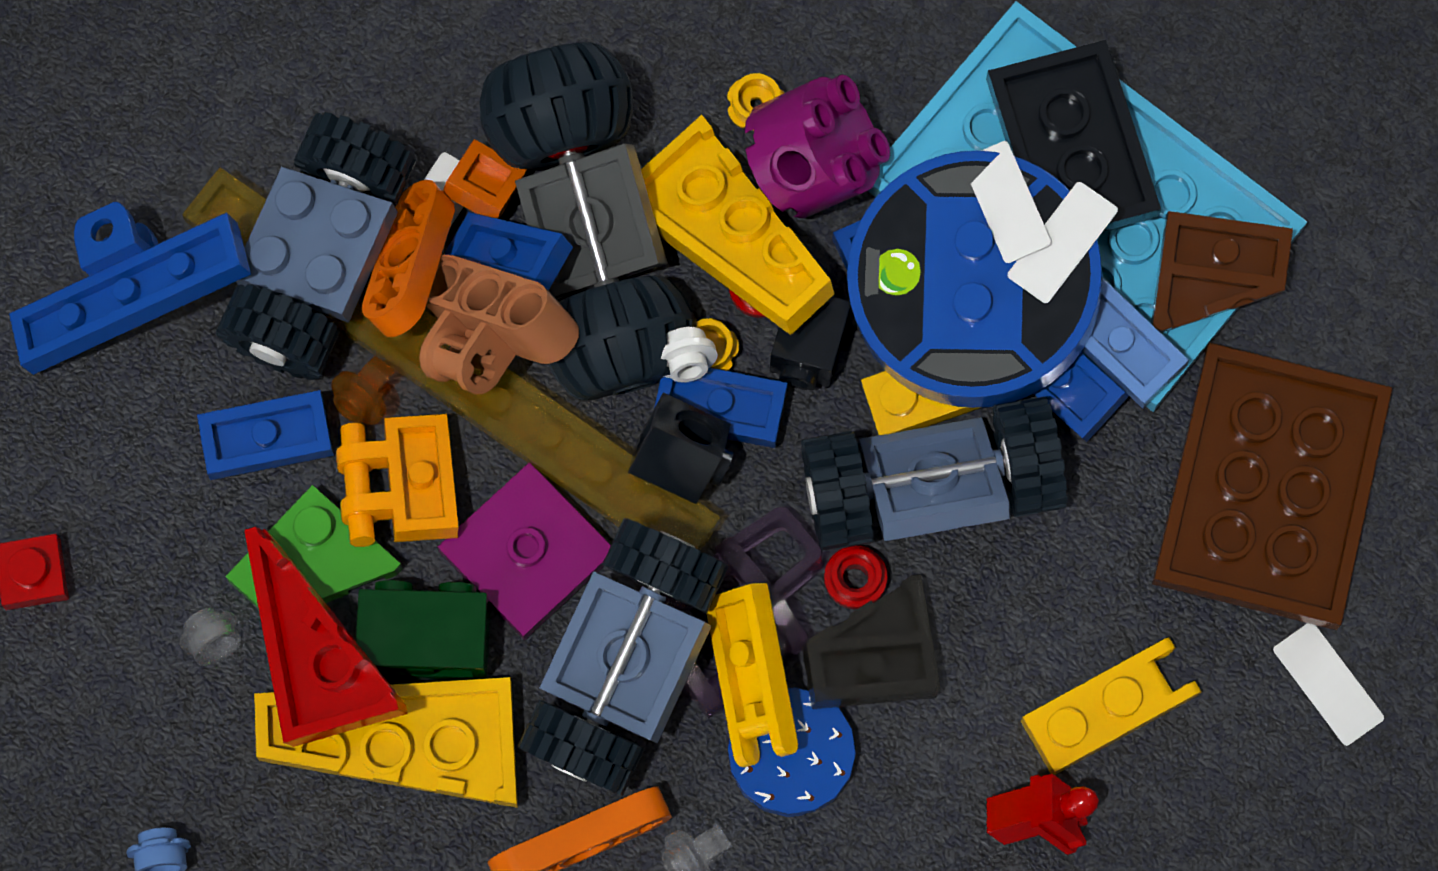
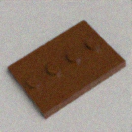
M1208 343L1152 584L1338 630L1343 619L1392 387Z

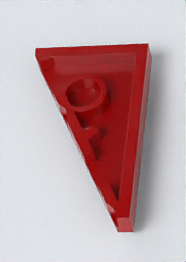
M256 526L245 529V538L283 743L295 747L408 714L403 700L271 533L266 529L261 530Z

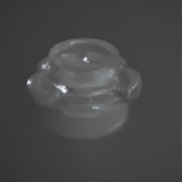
M205 608L194 613L183 626L184 632L179 640L181 649L185 651L186 655L193 656L196 663L201 666H209L221 662L229 657L240 644L241 636L234 627L237 624V618L230 611H224L220 614L214 608Z

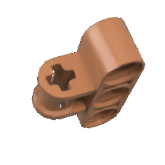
M444 254L441 255L426 307L438 320L421 346L420 365L424 374L432 380L438 382L454 380L459 383L462 389L469 393L484 394L498 383L515 356L541 364H550L568 355L579 338V327L572 316L540 283L464 258ZM446 344L451 347L449 350L441 348V346ZM475 369L483 372L481 375L473 374Z

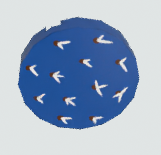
M793 687L788 688L798 740V749L794 754L784 757L776 755L771 745L770 735L767 734L757 737L760 752L758 763L743 768L734 760L730 740L728 744L731 774L743 796L763 811L785 817L802 816L805 813H812L834 802L850 780L856 755L852 728L840 709L819 693Z

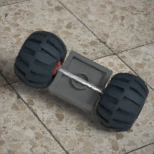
M591 42L558 45L509 60L496 67L487 75L484 81L479 101L482 130L492 149L511 167L536 169L560 164V166L516 180L515 183L527 226L562 233L573 246L549 292L555 299L575 294L561 300L559 303L576 321L579 327V338L568 355L548 365L557 382L572 397L578 400H595L652 386L660 382L661 378H664L663 376L671 374L669 367H667V360L661 359L664 347L667 345L666 333L683 327H697V321L685 295L666 277L650 275L619 281V279L667 264L634 144L625 143L610 148L626 136L630 127L633 113L630 81L619 61L605 47Z

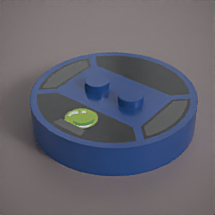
M976 150L944 154L915 165L899 175L877 195L866 210L853 237L848 259L847 282L850 304L859 331L873 357L888 374L909 390L927 399L957 407H992L998 404L1014 402L1032 395L1052 383L1067 370L1085 347L1095 326L1101 304L1102 270L1097 240L1048 303H1043L1008 278L1007 274L1016 261L1011 263L1004 262L971 186V183L1000 154L992 151ZM1015 157L1045 225L1070 191L1044 169L1024 159Z

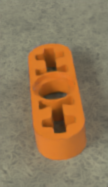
M432 180L416 182L402 193L395 207L398 211L397 216L376 260L363 299V315L386 337H396L407 332L423 315L454 216V203Z
M651 787L513 846L492 857L487 863L491 871H560L649 832L669 821L672 815L660 788Z

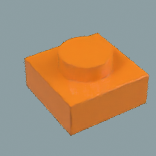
M474 139L447 179L443 192L450 200L476 214L499 219L517 192L515 181L524 178L527 169L511 167L492 148Z

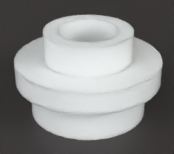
M683 327L666 333L667 345L664 347L661 359L667 360V367H669L671 374L663 377L672 378L676 382H691L703 377L707 373L708 368L717 360L718 354L715 344L706 338L705 332L702 329Z

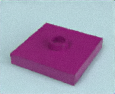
M529 462L459 526L458 538L445 539L437 548L439 553L469 584L477 586L476 591L478 593H487L490 605L526 640L590 580L593 571L598 573L604 567L602 563L611 545Z

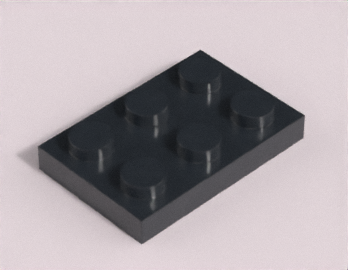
M1106 40L988 70L986 81L1005 141L1008 142L1015 157L1024 159L1044 169L1066 186L1069 191L1077 182H1082L1118 208V212L1103 231L1159 216L1161 207Z

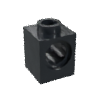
M831 297L792 335H789L779 327L771 352L770 372L779 374L781 382L788 383L787 385L794 388L814 390L816 385L830 388L850 318V301Z
M663 392L638 437L628 473L697 504L708 483L719 486L731 463L733 452L725 449L731 424Z

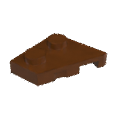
M1168 211L1165 217L1151 324L1160 333L1281 294L1285 290L1293 228Z

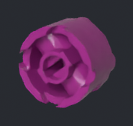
M843 74L833 79L824 76L819 77L754 107L745 124V133L754 130L755 144L745 149L748 164L758 186L769 201L782 212L790 208L795 209L798 212L794 216L796 218L804 219L872 189L879 176L880 165L887 162L890 158V147L887 138L879 129L873 127L867 111L860 103V94L856 84L851 78Z

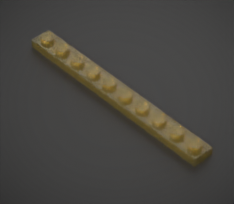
M219 167L182 216L185 222L194 228L227 212L238 223L245 247L266 199ZM371 274L349 323L324 315L328 318L327 321L334 323L343 334L525 462H530L542 474L616 526L620 527L623 518H628L659 532L663 531L695 546L698 550L702 549L719 526L721 517L701 503L697 502V504H694L628 473L632 459L631 454L508 368L498 383L484 394L469 393L462 389L459 383L454 380L438 382L427 377L421 369L420 351L426 336L438 319L424 310L418 322L407 332L396 337L384 336L362 313V303ZM446 344L441 346V348L449 350L451 347ZM476 369L473 372V374L481 375L483 373L482 371Z

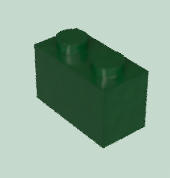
M397 580L378 581L375 583V590L359 589L356 642L384 678L487 679L491 610L487 593H476L477 586L463 582L439 584L438 591H413V584Z

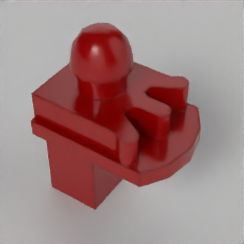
M1053 773L1044 776L1034 775L1030 777V786L987 798V833L1003 845L1040 835L1066 855L1075 853L1078 847L1086 845V839L1081 832V826L1088 824L1086 817L1092 815L1097 809L1099 799L1096 792L1091 788L1085 786L1071 788Z

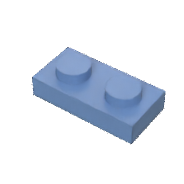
M1102 277V295L1098 317L1092 334L1082 351L1143 409L1187 366L1189 360Z

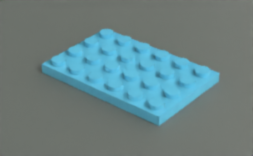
M1015 1L890 147L889 160L880 165L879 176L873 188L867 191L877 197L899 175L928 159L960 151H981L1005 141L986 81L988 70L1076 48V46ZM1119 79L1161 211L1156 218L1103 231L1097 238L1101 257L1102 277L1151 323L1165 217L1168 211L1293 228L1291 244L1303 231L1307 221ZM1239 307L1161 333L1189 361L1187 366L1146 405L1148 409L1152 412L1157 409L1203 353L1208 343L1212 342ZM1081 351V353H1083L1091 362H1093L1101 371H1103L1093 360H1091L1083 351Z

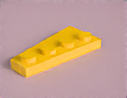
M702 114L641 169L660 238L789 335H792L835 294L830 278L791 228L786 227L779 219L770 201L760 188L756 189L744 174L739 161L728 148L725 149L716 138L713 128Z
M510 677L394 684L391 687L406 704L408 714L295 747L283 743L274 692L254 693L256 757L259 761L518 808L512 681Z

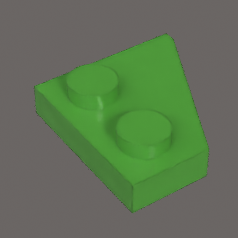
M313 485L269 530L325 603L349 594L348 590L382 577L385 580L393 578L403 570L401 563L376 541L366 547L352 546L349 539V527L341 520V510ZM247 553L225 577L230 584L258 608L250 559Z

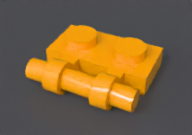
M447 414L384 418L385 440L366 442L365 426L361 423H347L341 426V446L336 450L337 470L344 474L346 497L340 502L341 520L349 527V539L352 546L366 547L372 545L375 542L374 523L378 520L392 519L394 542L458 538L459 527ZM387 468L390 492L371 493L369 472L373 469Z

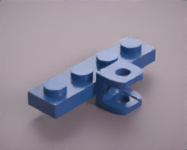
M112 202L80 217L75 224L74 241L80 267L89 277L9 313L20 365L34 375L251 275L238 223L226 212L158 244L154 233L143 223L135 224L131 213L119 202ZM112 223L113 231L111 235L102 241H96V234L99 228L105 224Z

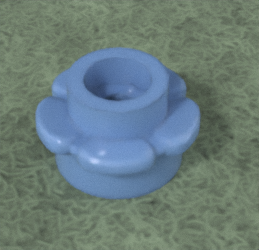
M154 828L139 833L138 844L129 847L126 854L128 858H134L135 871H185L187 869L186 853L191 848V843L187 839L177 838L176 829Z

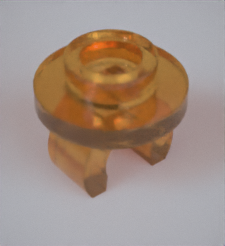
M375 356L362 368L358 375L350 371L340 372L331 383L334 394L333 401L337 410L353 423L378 424L386 415V405L383 399L391 390V386L386 382L394 375L395 370Z

